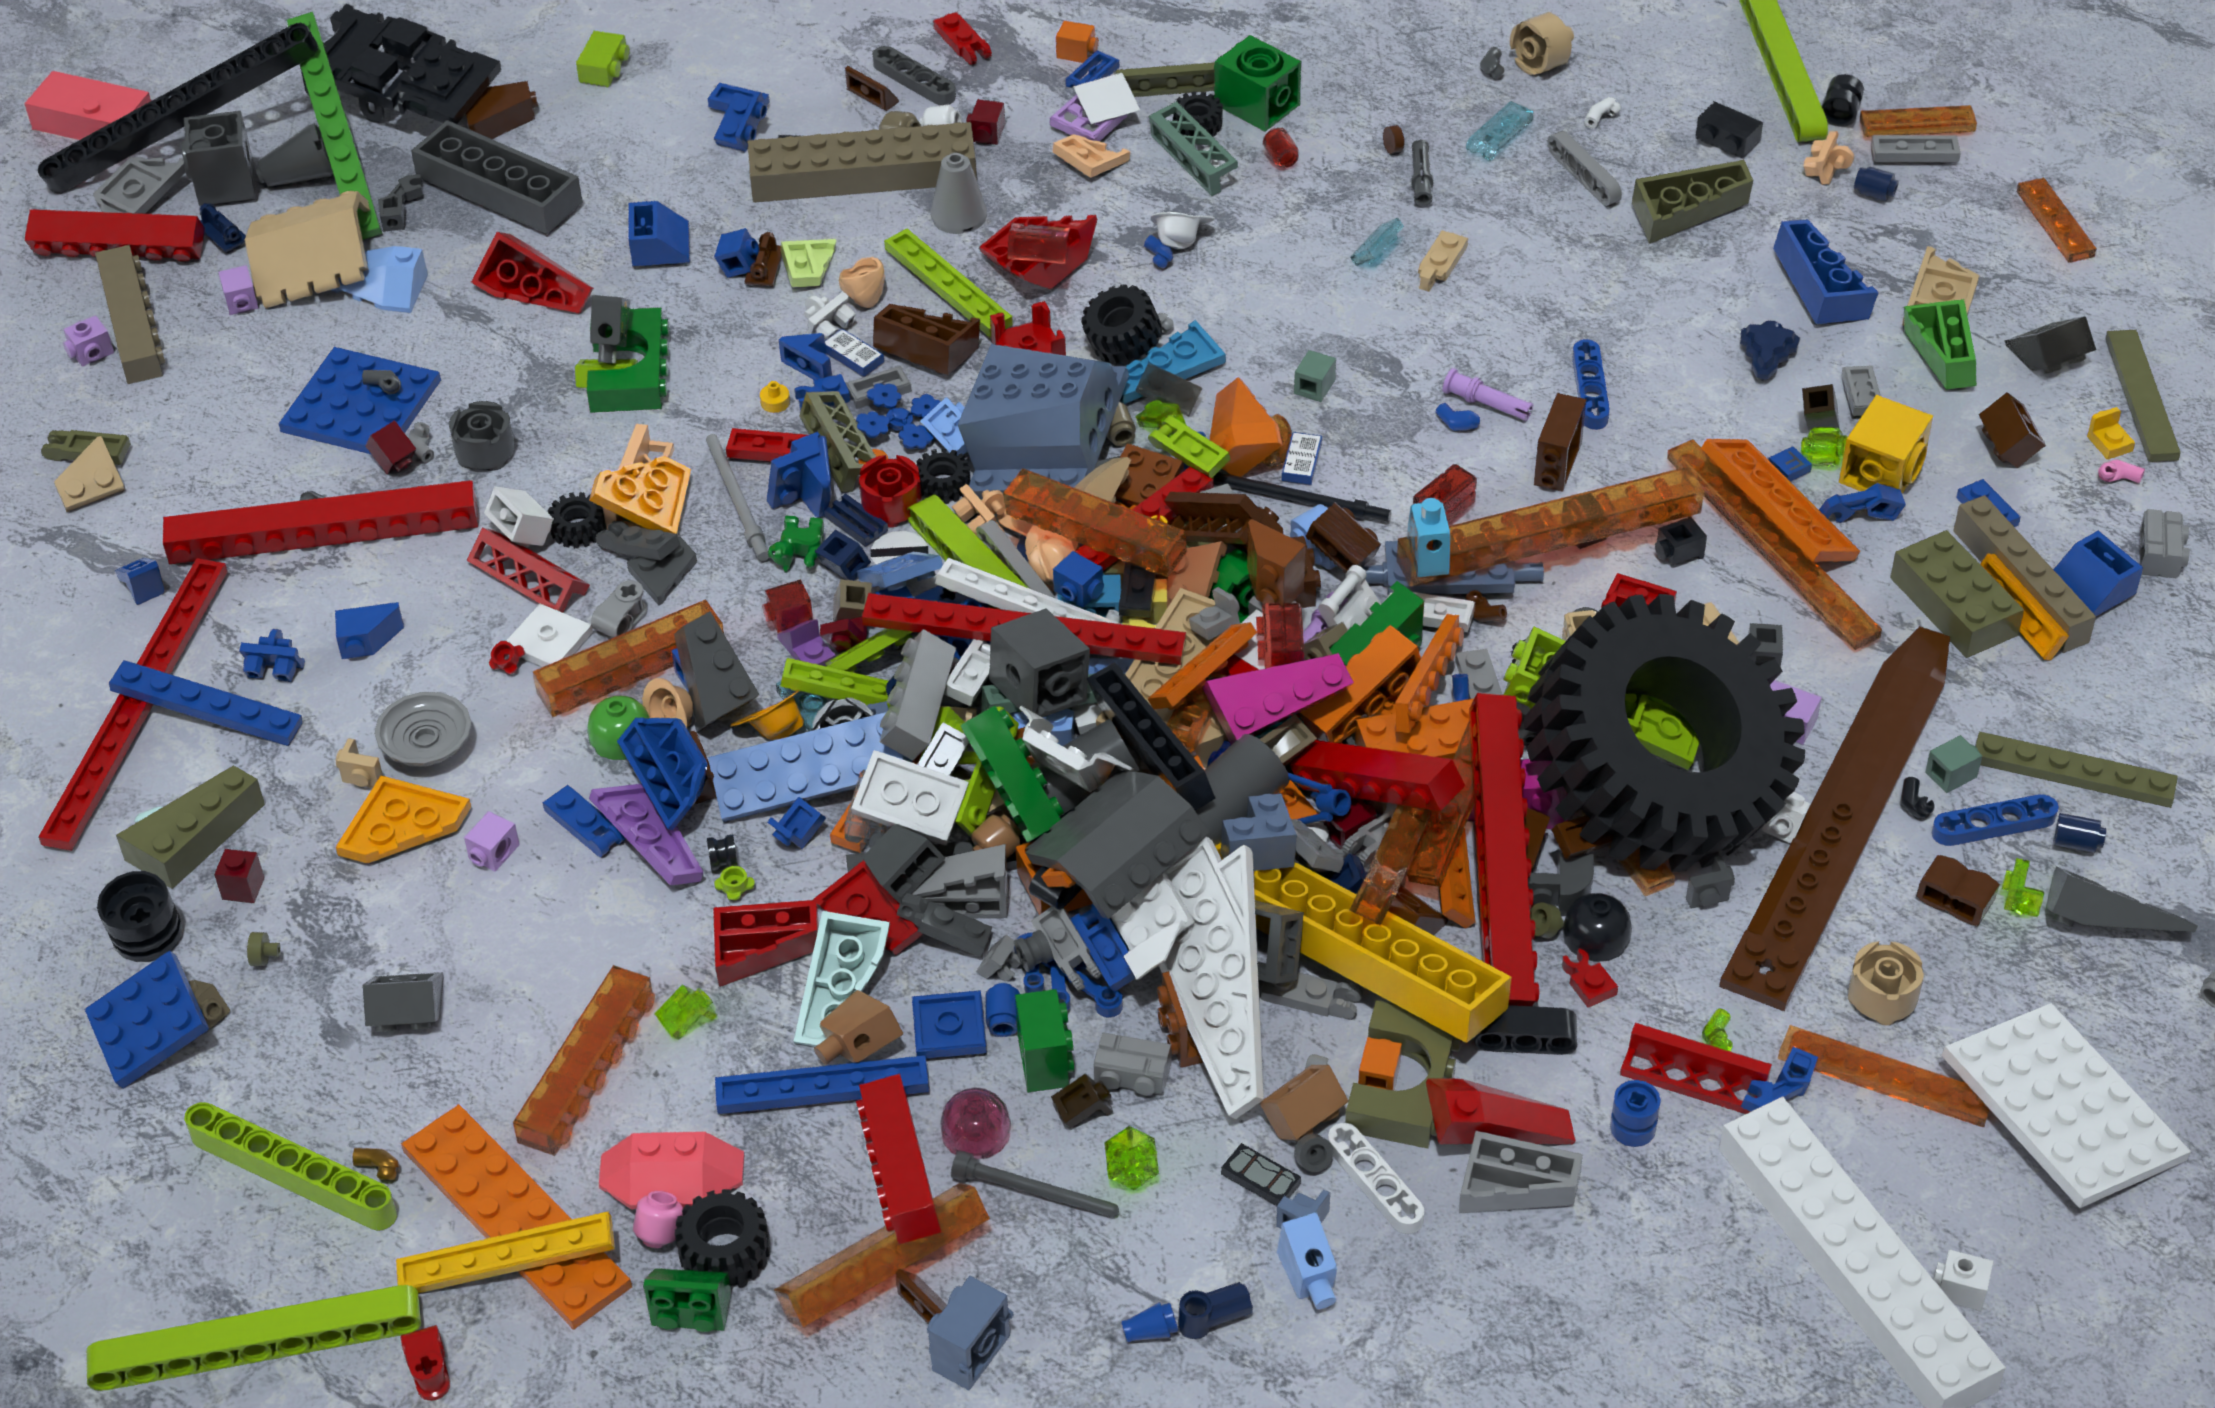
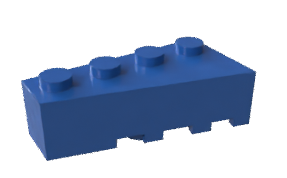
M1808 219L1781 221L1773 249L1814 322L1822 324L1870 319L1879 292L1873 286L1867 287L1862 282L1864 277L1857 270L1852 271L1845 264L1846 258L1840 252L1829 248L1830 242Z

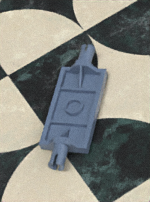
M1510 539L1450 540V570L1447 575L1417 577L1409 541H1385V562L1382 565H1365L1362 567L1367 574V583L1383 584V587L1388 588V595L1393 593L1390 587L1396 581L1400 582L1410 591L1417 593L1463 594L1473 590H1478L1481 593H1514L1515 582H1543L1544 580L1543 562L1515 563V560H1512ZM1433 540L1427 543L1426 548L1428 550L1435 551V549H1432Z

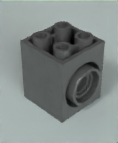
M241 110L184 118L185 140L181 144L183 162L187 178L193 181L199 206L204 203L215 205L223 202L244 201L256 198L254 161Z
M1045 608L991 627L989 680L1018 709L1020 706H1023L1043 718L1087 701L1090 648Z

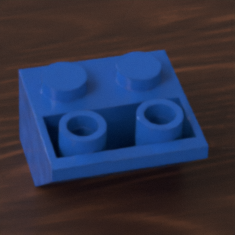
M658 201L628 203V241L632 266L690 262L689 221Z
M2098 530L2076 542L2053 570L2094 615L2098 616L2137 593L2143 567Z

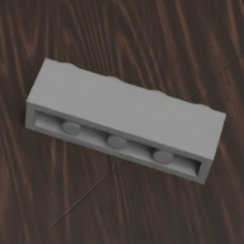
M924 629L914 639L909 638L901 651V655L904 656L903 662L899 665L894 675L897 683L887 699L890 707L880 723V727L883 728L880 743L911 760H914L930 744L956 647Z

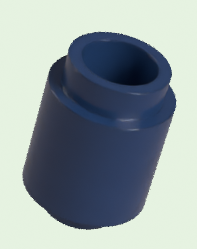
M1870 166L1867 169L1860 167L1855 179L1854 189L1859 190L1860 194L1887 201L1889 196H1895L1899 181L1895 180V173Z

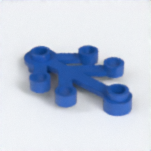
M1033 932L1022 934L1017 939L1030 938ZM1055 960L1048 964L1041 962L1050 969L1052 990L1057 989L1058 999L1066 1002L1068 1011L1070 1008V995L1066 991L1065 979L1070 983L1071 981L1059 968ZM1084 961L1074 967V970L1084 981L1085 988L1082 991L1095 999L1097 1013L1106 1018L1119 1015L1123 1009L1121 992L1119 990L1113 992L1109 986L1102 987L1078 971L1087 970ZM1039 964L1036 965L1034 970L1026 971L1023 979L1026 993L1044 991V977L1039 973ZM1031 982H1038L1039 984H1037V985H1030L1029 983H1031Z

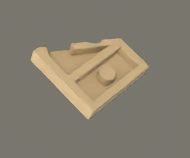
M101 436L97 437L54 481L55 488L66 512L125 490Z

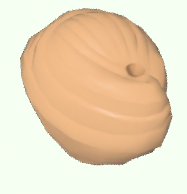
M875 257L862 258L853 265L852 269H843L839 276V286L843 292L852 298L858 306L864 308L874 307L878 302L885 281L884 266L879 259Z

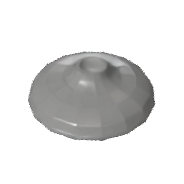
M419 692L404 696L389 705L378 718L374 734L379 749L393 761L406 766L426 767L441 763L455 755L469 737L472 722L468 709L457 698L441 692Z

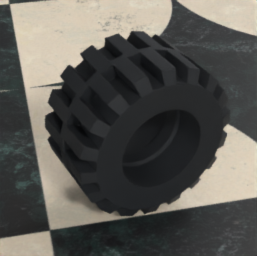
M1124 284L1118 288H1115V286L1109 287V290L1103 292V290L1099 292L1097 298H1092L1088 302L1090 306L1084 308V316L1081 318L1082 328L1097 357L1100 356L1102 361L1107 362L1110 360L1111 364L1116 365L1119 362L1129 364L1130 360H1139L1143 354L1147 355L1148 351L1151 350L1150 348L1157 345V338L1161 337L1162 333L1160 329L1162 327L1161 321L1147 293L1143 289L1139 290L1137 286L1132 285L1128 288L1127 284Z
M722 1189L720 1194H715L713 1190L707 1192V1197L701 1198L697 1196L693 1199L692 1206L686 1204L682 1209L683 1216H678L676 1221L675 1238L681 1267H684V1270L728 1273L730 1288L731 1285L735 1284L739 1288L747 1285L746 1279L754 1280L759 1276L758 1269L764 1270L767 1265L766 1257H770L769 1234L764 1211L761 1207H757V1201L752 1197L746 1199L745 1193L739 1191L735 1195L731 1194L729 1189ZM723 1234L738 1236L735 1241L726 1245L719 1246L707 1243L712 1238Z

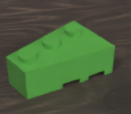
M1964 299L1904 306L1905 333L1945 389L1977 386L1976 357Z

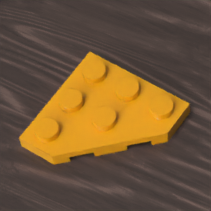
M666 456L655 458L653 462L645 464L638 462L625 465L621 470L613 472L610 469L601 471L594 479L589 501L646 529L662 530L663 532L677 534L691 469Z
M380 775L336 845L337 855L368 864L456 832L471 809L470 799Z

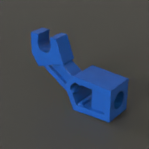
M1876 483L1865 491L1842 496L1836 494L1828 498L1819 511L1827 519L1834 513L1836 521L1842 523L1853 515L1855 511L1866 509L1868 516L1894 521L1906 506L1901 490Z
M1793 1046L1776 1083L1752 1080L1747 1092L1756 1095L1757 1098L1746 1094L1741 1108L1751 1112L1782 1096L1785 1100L1794 1096H1804L1811 1081L1818 1057Z

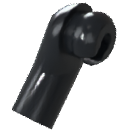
M1907 777L1903 782L1901 805L1916 818L1924 819L1929 817L1935 808L1933 800L1927 802V796L1920 798L1918 796L1919 779Z

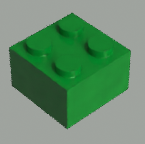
M1057 989L1016 994L1017 1037L1027 1093L1066 1087L1069 1085L1068 1073L1074 1072L1073 1039L1071 1030H1068L1066 1024L1068 1023L1066 1002L1059 1003Z

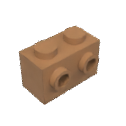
M1311 1065L1260 1102V1105L1279 1139L1295 1140V1142H1298L1303 1136L1312 1134L1314 1132L1312 1128L1320 1122L1330 1121L1339 1115V1108L1348 1103L1349 1100L1330 1065Z

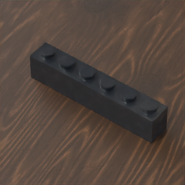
M1115 662L1087 678L1100 709L1111 719L1117 730L1154 775L1163 779L1194 810L1216 799L1203 768Z

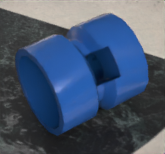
M1631 1080L1621 1084L1616 1089L1610 1130L1613 1137L1623 1145L1631 1147L1644 1146L1655 1137L1661 1098L1653 1085L1645 1081Z

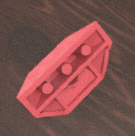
M705 1131L632 1133L601 1154L599 1188L604 1192H608L630 1209H636L638 1201L653 1191L671 1193L684 1208L686 1204L692 1206L693 1199L697 1196L701 1198L707 1197V1192L714 1190L715 1194H720L722 1189L732 1190L742 1186L745 1155L744 1151Z

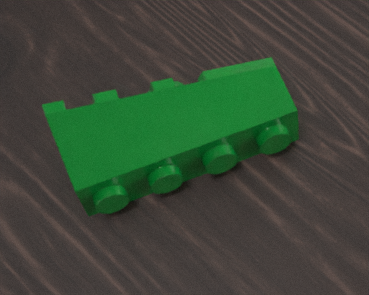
M994 705L961 724L960 727L1028 843L1049 831L1060 820L1059 816L1063 815L1064 811L1055 796L1049 799L1042 787L1048 783L1038 767L1033 770L1031 769L1026 760L1031 754L1022 738L1015 741L1009 729L1014 724L1006 710L998 711Z

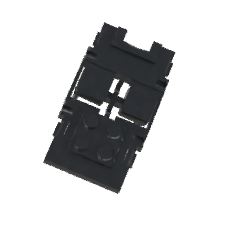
M345 4L339 12L335 11L330 17L332 30L335 34L329 40L323 42L338 91L357 97L362 114L374 122L382 120L385 115L384 108L402 115L409 110L441 123L448 120L458 124L501 72L499 60L475 51L471 53L458 48L456 41L452 39L446 43L444 36L428 31L426 26L402 17L396 19L388 16L384 20V15L380 12L377 14H367L354 9V6ZM381 46H383L384 52L379 51L378 49ZM399 69L402 70L401 74L383 94L382 88L399 72ZM301 70L305 92L309 95L305 79ZM369 102L374 104L375 112L370 110Z

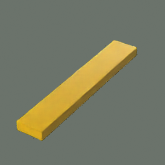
M603 1212L396 1259L397 1285H409L416 1288L418 1293H423L615 1250L612 1217L609 1212Z

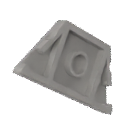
M129 157L93 193V196L102 212L145 214L186 173L183 158H179L178 163H165L164 158L144 159L143 157Z

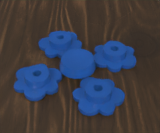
M876 383L874 388L867 391L868 399L872 400L875 406L886 407L890 410L886 416H878V413L874 411L869 412L868 415H857V428L864 432L866 436L877 438L880 434H886L888 432L887 426L894 430L900 431L898 437L903 440V446L908 449H925L927 444L933 441V434L928 432L925 426H916L911 423L913 415L923 419L941 402L940 400H935L932 395L924 394L920 398L912 399L913 406L910 412L904 408H895L902 395L897 392V387L894 384L883 385Z

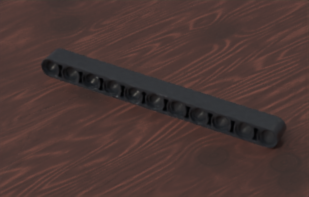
M292 24L49 156L39 164L38 174L52 192H66L183 128L184 118L207 115L310 59L317 53L318 43L306 24Z

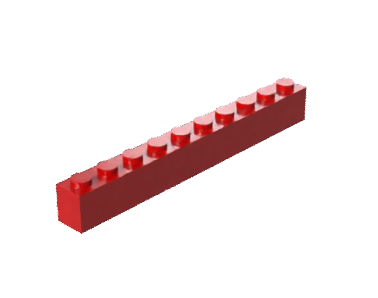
M473 480L167 516L163 517V546L170 565L194 562L196 558L211 560L477 528V499Z
M1477 693L1469 708L1483 962L1512 977L1508 1005L1533 1006L1539 1000L1540 988L1538 982H1534V972L1537 968L1538 958L1537 952L1532 951V940L1535 936L1536 927L1535 921L1530 920V909L1532 908L1534 897L1533 890L1528 889V879L1531 875L1532 867L1531 859L1526 858V848L1529 844L1530 834L1529 829L1524 828V818L1527 814L1528 803L1527 799L1522 797V788L1525 785L1526 779L1525 769L1521 768L1520 765L1524 742L1522 738H1519L1518 734L1522 721L1521 709H1517L1516 696Z

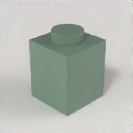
M1308 350L1294 374V394L1322 402L1336 380V358Z
M1959 735L1930 750L1925 773L1948 793L1977 778L1982 755L1974 745Z

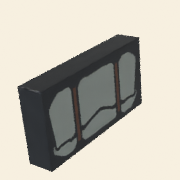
M1243 1143L1237 1147L1221 1167V1175L1276 1206L1284 1196L1290 1198L1301 1184V1176Z

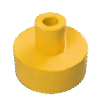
M777 381L769 382L760 391L761 407L771 413H778L787 409L790 405L788 388Z

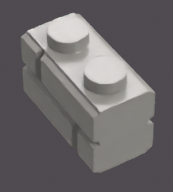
M2154 509L2144 511L2140 526V565L2143 567L2142 575H2161V577L2176 579L2180 575L2182 566L2187 567L2190 550L2189 548H2184V545L2188 541L2189 526L2183 525V515L2181 512L2166 511L2163 513L2162 510Z
M1102 1032L1093 1065L1094 1081L1098 1082L1101 1080L1107 1089L1122 1087L1134 1089L1141 1095H1151L1153 1093L1163 1095L1171 1068L1172 1044Z

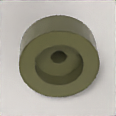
M1540 902L1531 908L1530 920L1535 921V936L1551 938L1563 927L1561 913L1555 905Z
M267 932L250 933L247 944V958L250 966H266L269 956L280 955V943H270Z

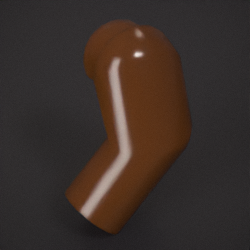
M1478 590L1470 591L1466 595L1465 600L1475 602L1473 617L1477 621L1488 622L1505 620L1507 618L1505 605L1491 606Z

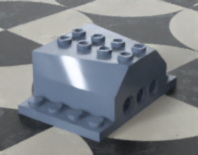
M991 344L958 423V428L975 470L969 487L980 500L983 499L982 492L985 490H1000L1006 496V499H1015V496L1019 493L1031 490L1045 492L1052 499L1066 498L1073 488L1095 468L1129 377L1127 367L1112 366L1111 363Z

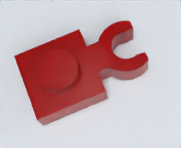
M1578 949L1577 959L1579 962H1572L1567 955L1562 957V969L1570 975L1569 984L1587 1008L1617 995L1618 985L1600 962L1590 966L1588 963L1589 955L1585 950Z

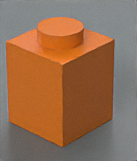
M1064 20L1056 35V58L1084 63L1098 50L1099 39L1095 37V26Z
M1367 1037L1359 1068L1358 1084L1394 1090L1401 1065L1402 1043L1392 1042L1388 1039Z

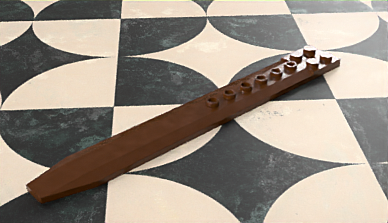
M1919 626L1883 662L1803 819L1796 837L1793 838L1747 930H1745L1720 979L1719 987L1785 1011L1943 692L1950 636ZM1760 967H1768L1772 971L1762 974L1760 973Z

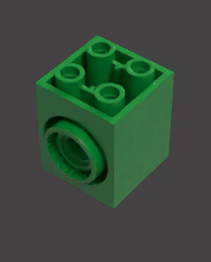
M1249 35L1215 61L1214 99L1217 97L1220 99L1223 110L1266 132L1300 106L1301 61Z

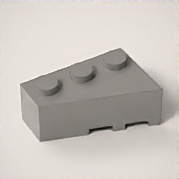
M1006 844L945 857L912 894L945 906L970 918H1007L1008 874Z
M1476 1131L1460 1193L1459 1213L1574 1205L1581 1175L1583 1154Z

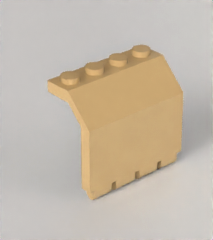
M346 191L341 193L339 197L318 199L311 205L291 207L287 209V212L277 215L267 214L262 216L260 220L250 223L245 237L255 296L263 302L265 308L286 303L285 294H287L289 301L313 295V285L318 294L339 288V278H341L344 286L364 280L363 271L368 270L357 209L360 208L364 212H368L370 209L368 200L358 191Z

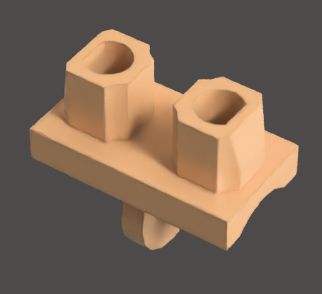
M1829 131L1826 140H1814L1811 146L1813 157H1806L1803 163L1806 176H1819L1821 185L1830 184L1836 169L1849 168L1854 161V154L1848 146H1838V131Z
M966 483L960 488L964 497L952 506L956 515L963 522H966L977 513L978 516L967 524L977 536L976 528L989 520L996 522L997 519L993 514L1002 515L1005 512L1006 496L1000 490H985L982 492L983 499L980 500Z

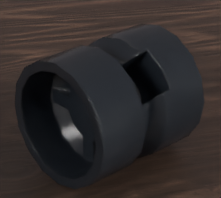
M1837 75L1829 82L1822 109L1828 123L1842 127L1848 126L1856 119L1864 94V86L1853 75Z

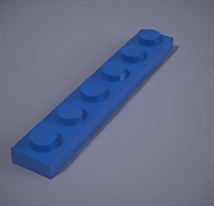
M123 660L109 681L110 691L286 746L290 745L302 725V715L126 660Z
M926 1056L715 1077L717 1113L725 1114L862 1099L859 1085L896 1074L901 1075L906 1094L929 1092Z

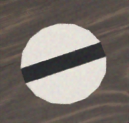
M893 531L882 535L874 542L871 548V559L875 564L910 552L928 554V545L922 537L915 533Z

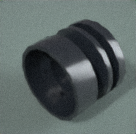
M131 871L122 874L106 884L100 893L97 902L99 917L105 930L108 932L115 950L123 958L134 962L152 961L172 950L181 938L183 924L165 882L156 874L147 871Z

